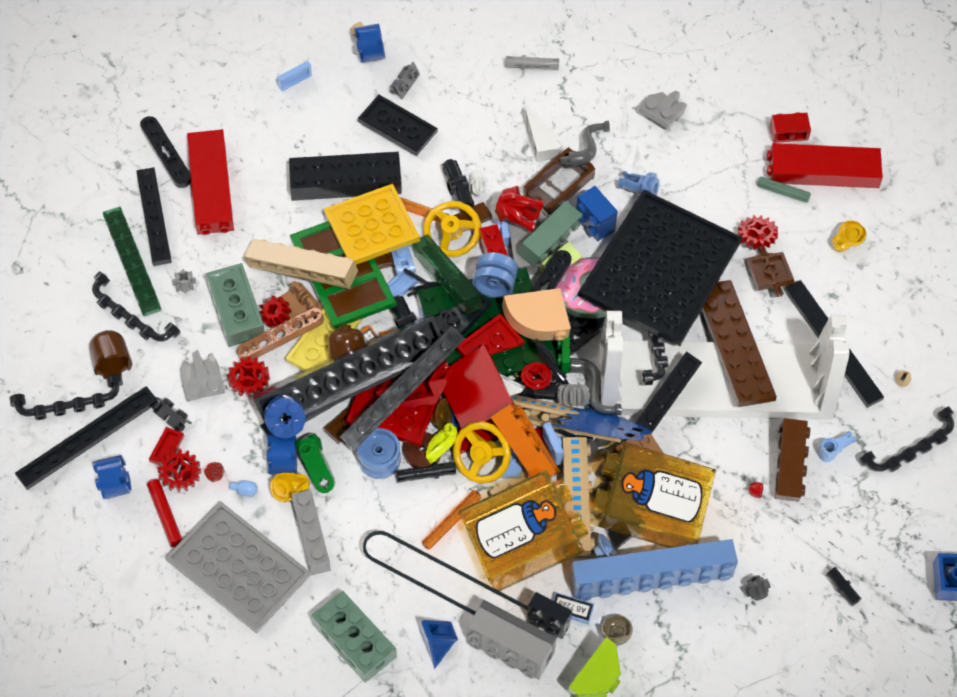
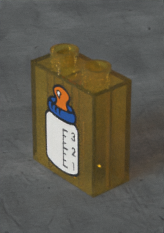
M624 441L617 453L608 451L604 460L601 474L610 476L607 490L597 489L592 505V511L601 514L598 527L630 535L631 537L667 548L698 544L716 469Z
M545 470L459 510L487 579L493 588L502 591L585 552L580 539L589 535L580 513L578 512L569 517L564 504L572 501L573 498L563 478L553 482L548 471Z

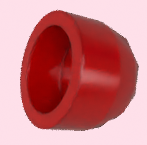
M751 483L748 489L749 494L761 499L764 483Z

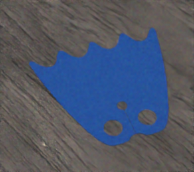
M584 405L588 409L573 408L579 414L566 413L572 419H558L564 422V425L552 424L553 426L635 441L643 440V435H649L652 432L620 416L597 412L589 405ZM632 428H640L644 432H637L632 430ZM627 433H628V434H633V435H636L637 437H636V438H631V437L625 436L624 434H627Z

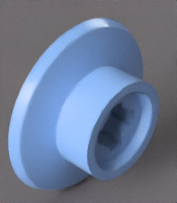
M600 534L598 536L600 544L594 547L597 557L617 556L618 554L616 550L614 551L611 542L606 536Z

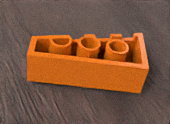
M510 404L491 416L517 455L518 461L527 470V475L532 483L541 485L561 472L521 405Z

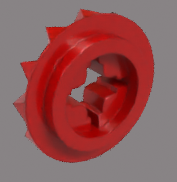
M530 363L521 372L522 383L527 388H533L534 391L536 389L543 390L546 386H549L552 380L551 370L542 363ZM540 374V380H533V376Z

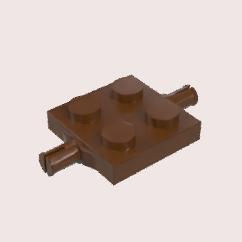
M763 246V250L757 247L760 255L747 258V265L757 291L774 289L777 297L779 295L780 297L783 296L784 292L781 287L794 284V277L784 253H767L765 246Z

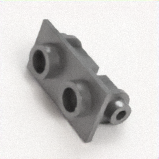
M414 62L411 65L404 66L398 75L399 79H395L389 86L391 94L397 93L401 99L407 94L420 75Z

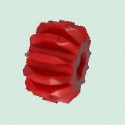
M272 295L270 301L265 298V305L260 304V307L263 309L259 311L262 322L266 323L268 327H276L280 323L283 324L286 319L290 320L288 314L292 310L289 308V302L284 301L283 297L279 296L276 298Z

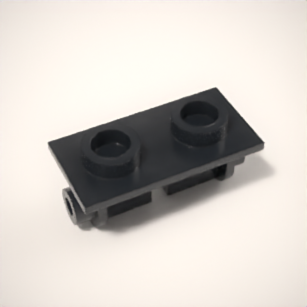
M156 397L160 402L152 406L153 412L164 421L170 416L166 423L174 430L182 432L185 429L184 424L186 422L192 423L187 419L189 416L181 409L176 410L173 407L175 404L166 397L164 399Z

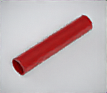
M153 479L147 483V488L170 547H176L183 540L160 480Z

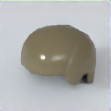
M614 615L605 619L604 624L601 625V631L604 639L607 637L618 646L625 644L631 638L633 626L626 617Z

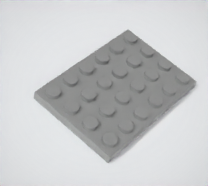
M221 501L165 557L169 564L256 634L311 576V572Z

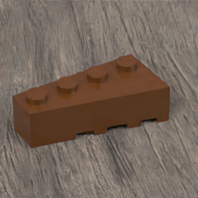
M784 418L779 426V433L782 434H780L778 449H781V453L778 454L777 458L779 472L776 474L775 499L799 502L801 496L804 497L806 486L802 482L803 477H806L807 465H804V459L808 458L809 446H806V439L810 438L811 428L807 427L808 421Z

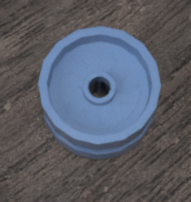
M482 254L477 259L472 286L480 294L487 297L504 298V296L511 295L518 272V265L512 258L504 254Z
M376 428L357 448L358 464L362 472L371 478L385 479L392 476L398 470L401 463L400 442L397 436L390 430Z

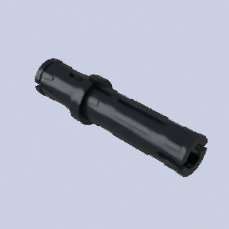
M455 462L438 465L433 463L432 466L396 470L398 483L433 477L438 479L440 476L457 474Z

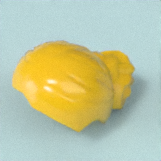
M854 220L844 222L839 228V232L832 238L835 251L843 252L850 247L861 245L867 237L866 229Z
M279 473L272 478L270 491L274 499L286 503L292 501L291 494L309 490L310 480L306 475L300 473Z

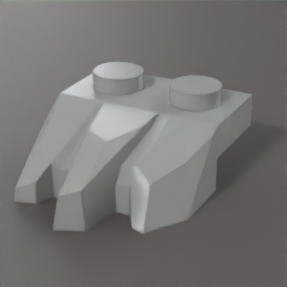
M676 90L668 96L664 92L649 95L639 106L638 112L669 129L675 121L682 117L687 104L678 102L680 93Z
M197 350L193 353V363L190 364L188 361L183 360L180 373L187 402L225 393L220 368L213 353L208 355V359L203 360Z

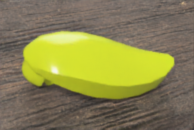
M452 423L445 424L444 429L438 432L429 442L426 458L430 464L434 463L455 442L458 432Z

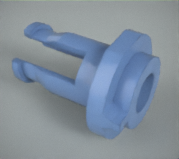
M623 171L624 179L619 178L618 186L620 189L626 188L629 191L640 194L643 189L654 195L658 193L660 180L657 178L656 173L649 172L646 176Z

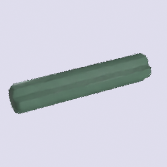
M762 176L757 183L758 187L803 202H808L811 193Z

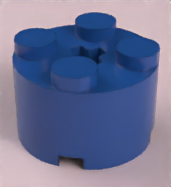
M379 23L355 27V35L358 38L356 43L361 63L385 58Z
M281 395L273 398L264 411L265 423L269 431L276 437L291 438L299 434L304 428L306 420L304 409L296 399L290 396ZM283 413H286L287 416H289L287 417L286 421H283V419L281 418L283 417Z
M267 435V445L271 447L267 450V462H271L268 463L269 475L297 473L296 436L279 438L274 435Z
M122 455L93 462L94 471L98 474V479H95L98 491L101 490L103 499L131 493L130 475L128 471L126 472L124 467L126 462Z

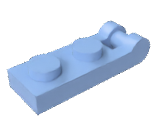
M409 245L391 252L397 276L406 273L404 268L416 273Z

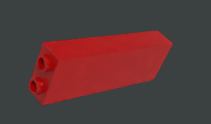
M224 130L187 133L197 235L234 231Z
M772 143L771 149L767 150L766 159L770 161V165L767 166V176H770L771 180L783 184L880 188L883 179L881 148Z

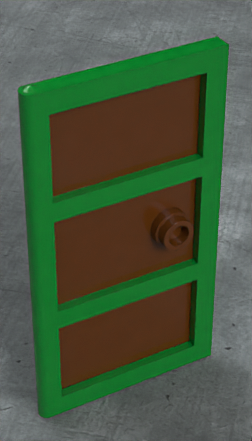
M328 221L290 234L294 247L297 246L305 250H315L319 253H330L338 257H345ZM375 258L356 265L358 272L350 289L311 281L333 329L397 306V302Z

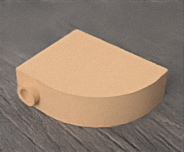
M560 288L504 296L502 303L504 315L512 328L521 335L534 340L538 338L540 341H560L569 336L571 327Z

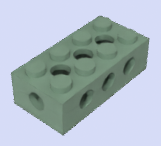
M243 263L206 273L207 284L228 347L245 343L264 333V325Z
M343 590L311 615L312 625L364 683L397 658L396 647Z

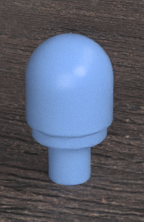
M240 480L239 483L231 482L229 490L238 491V494L241 496L253 497L256 495L258 487L252 481Z

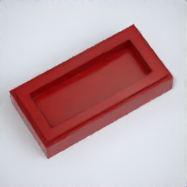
M166 427L149 457V462L160 466L159 461H165V454L171 456V450L176 453L185 437L184 433Z

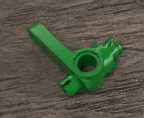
M315 433L309 434L297 440L296 447L315 488L321 493H328L335 487V478L322 453L321 439ZM322 478L330 481L328 488L325 485L321 486Z

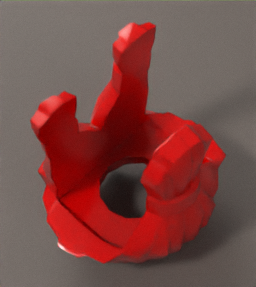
M514 186L503 190L494 212L501 224L508 219L532 232L536 226V222L533 221L539 219L544 201L525 197L520 194L519 187Z

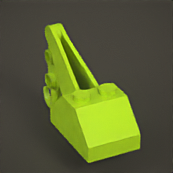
M607 637L604 639L570 684L567 693L573 697H607L608 692L613 694L621 682L618 680L621 672L617 645Z

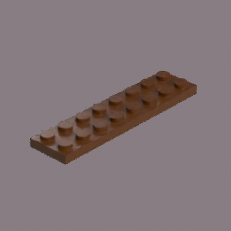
M731 280L720 281L704 305L702 312L738 407L774 402L777 395Z

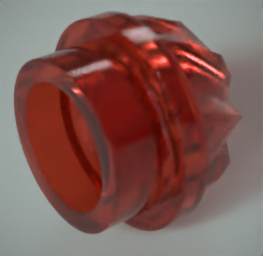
M219 462L209 463L204 470L206 478L211 482L220 481L225 472L224 466Z

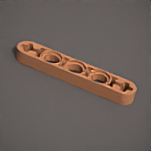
M318 308L309 309L283 324L254 337L237 348L239 358H243L246 361L248 356H250L251 360H254L256 357L258 358L319 327L324 322L323 313ZM298 323L303 324L301 328L293 329L294 325ZM285 332L282 338L276 337L278 333ZM262 341H268L266 346H259Z

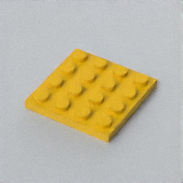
M393 184L324 208L326 218L345 257L354 260L356 265L420 241V236Z

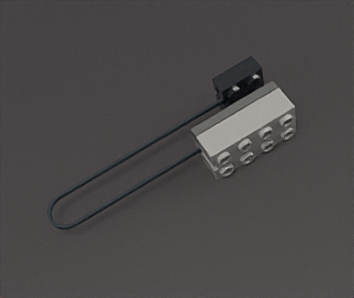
M374 531L363 542V552L371 561L473 614L474 616L467 626V642L472 648L487 652V655L491 658L504 661L508 667L523 671V674L531 679L536 678L539 680L555 653L557 637L563 639L570 627L572 610L538 592H535L527 606L385 531ZM375 535L387 536L528 611L527 619L524 621L486 600H483L478 610L474 611L372 557L366 550L367 541Z

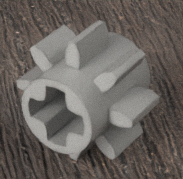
M184 269L178 273L175 272L176 279L172 280L173 286H176V291H181L185 294L190 290H194L193 284L197 283L192 271L188 272Z

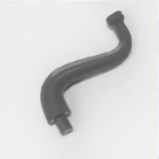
M609 120L604 121V123L587 126L582 133L585 150L569 152V156L560 157L561 164L570 163V167L587 164L593 160L597 153V147L591 134L599 130L609 132Z
M570 358V373H584L588 376L589 401L592 408L604 414L614 413L617 416L621 415V404L605 406L599 401L601 377L598 367L586 359Z

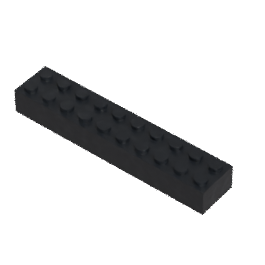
M429 314L252 396L264 423L266 406L273 398L281 395L296 399L304 409L306 418L403 374L441 336V332L434 317ZM283 413V417L281 418L283 419V421H286L287 417L289 416H287L286 413Z

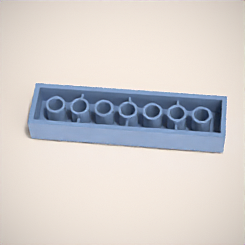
M733 539L575 561L572 562L570 581L574 598L588 601L593 597L608 598L614 594L628 595L631 592H648L655 588L664 590L676 585L685 587L697 582L706 584L711 580L717 579L726 581L733 577L738 559Z

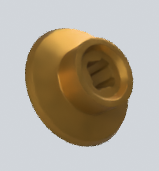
M447 398L438 402L431 418L433 424L438 426L441 431L444 429L445 424L452 423L451 406Z

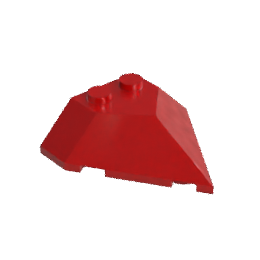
M444 360L398 407L401 409H414L421 405L431 406L437 403L453 374L447 362ZM402 374L383 382L376 391L377 396L380 397Z

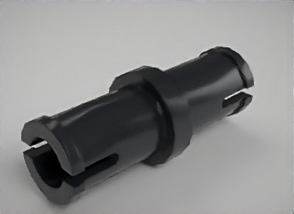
M837 567L832 568L826 574L837 587L838 593H842L851 606L856 605L862 599L851 586V582L844 578Z

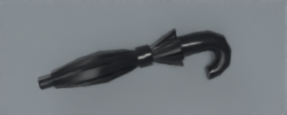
M536 338L534 343L536 344L537 351L542 361L554 373L555 382H560L561 385L569 384L566 379L567 373L559 369L552 353Z

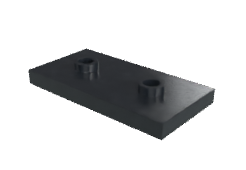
M380 94L358 117L359 123L416 156L438 132L437 127Z

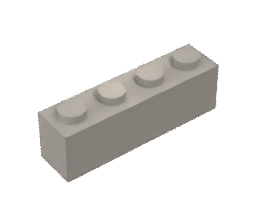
M508 220L511 258L517 263L518 269L526 267L529 275H536L540 262L533 267L517 253L522 242L535 231V228L531 232Z
M307 490L291 494L311 575L331 571L330 560L312 491Z

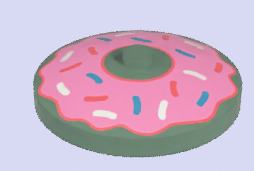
M587 257L578 260L568 268L556 289H561L566 312L585 319H597L606 316L607 310L577 296L578 291L600 257Z

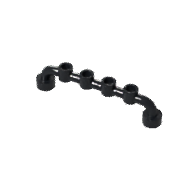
M99 271L94 276L95 282L92 286V292L98 299L96 303L104 310L107 307L111 308L112 311L110 313L119 320L121 317L126 319L125 324L131 330H134L136 327L141 330L139 335L143 339L148 340L152 338L155 341L164 342L171 337L176 338L181 333L174 324L169 322L164 328L166 332L158 334L152 327L141 322L137 316L126 311L122 305L115 303L107 294H103L100 291V286L105 287L110 282L104 273Z
M649 331L648 339L651 341V351L654 354L655 367L658 371L652 373V370H643L644 386L653 385V381L661 379L665 374V368L668 367V357L661 354L665 353L664 342H658V339H661V337Z
M119 374L110 375L106 378L108 387L112 388L109 393H96L86 398L76 397L66 402L56 401L46 406L36 405L31 409L23 407L26 404L24 394H14L9 397L10 406L15 407L16 411L22 416H34L35 420H44L47 418L46 413L54 412L55 416H63L66 414V409L71 408L74 409V412H83L86 410L85 406L93 404L94 408L99 409L105 406L106 401L112 400L118 395L119 387L123 385V380Z
M948 406L937 414L941 422L946 421L947 425L945 428L939 429L933 435L922 439L914 446L906 448L900 454L889 458L886 462L882 464L875 463L876 456L872 451L860 457L859 461L863 466L868 465L869 468L876 472H883L888 469L892 472L898 470L902 466L900 462L903 460L910 463L917 458V452L921 451L925 454L933 448L931 444L937 442L938 445H941L949 439L947 435L953 431L955 426L952 417L954 414L953 410Z

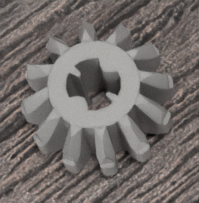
M563 384L558 386L557 397L561 405L584 406L589 404L590 393L586 385Z

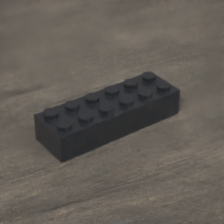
M399 151L289 158L292 201L357 197L390 184L394 185L398 194H402Z

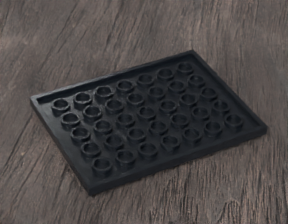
M643 189L578 291L577 296L607 311H622L623 319L681 346L740 246L743 237Z

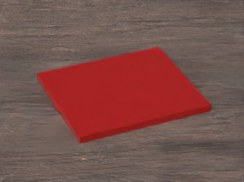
M485 345L449 366L453 374L444 389V394L461 429L473 422L491 421V416L508 405L514 404Z

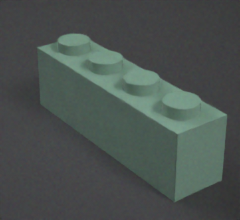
M565 201L522 242L517 253L533 267L539 262L542 264L548 258L550 251L552 253L555 252L560 245L559 243L561 241L565 242L570 236V232L572 230L575 232L580 227V220L583 214Z

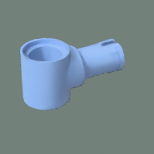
M848 431L839 438L824 439L818 451L819 458L824 462L833 461L835 456L842 452L843 448L856 442L855 436H851L852 432ZM825 448L830 449L832 452L826 451Z

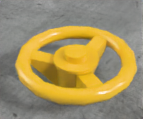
M447 201L437 205L428 213L423 224V236L426 244L434 253L444 257H459L467 254L476 246L480 238L479 228H481L482 224L478 214L471 206L460 201ZM448 208L461 209L472 218V221L459 220L456 216L447 215L442 210ZM435 216L441 221L443 237L440 247L433 241L430 233L431 223ZM465 230H474V234L467 245L457 250H448L451 240L460 238Z
M483 421L468 424L460 430L453 446L454 462L460 473L470 481L479 484L493 483L501 478L509 467L511 458L510 445L494 424ZM483 429L492 432L498 437L502 447L497 446L492 441L484 440L473 430ZM465 436L472 444L470 456L474 463L470 471L463 464L460 454L461 443ZM496 456H503L502 464L496 472L487 476L478 475L484 465Z

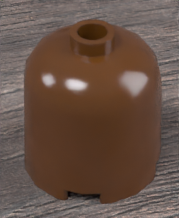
M340 325V329L334 330L328 337L329 360L364 345V334L356 328H351V325Z
M105 330L93 336L89 343V351L95 375H101L103 379H106L114 374L122 376V372L131 369L132 360L126 342L120 333L113 330Z

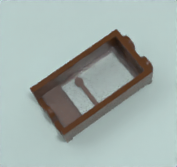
M569 147L531 179L523 189V196L544 201L543 209L549 215H552L565 201H568L591 179L593 180L595 176V167L591 162L575 167H570V163L561 164L560 157L569 156V152H576Z

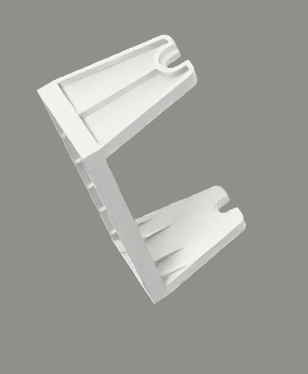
M606 311L599 344L600 403L605 406L621 404L622 414L618 416H640L687 351L702 361V364L664 417L832 420L849 358V343H844L847 318L843 315H830L815 344L756 343L777 398L774 402L738 407L714 342H683L681 346H678L670 341H658L664 342L665 353L661 354L668 357V367L665 368V374L661 379L653 381V385L644 386L643 370H652V373L658 371L655 367L654 354L651 351V341H623V336H621L622 311Z

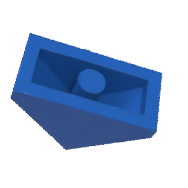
M423 620L421 622V634L435 669L458 638L452 622Z

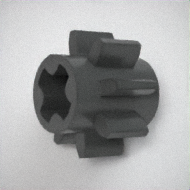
M755 575L746 581L747 587L744 590L747 597L751 596L752 599L754 598V600L759 601L768 596V589L771 588L768 579Z

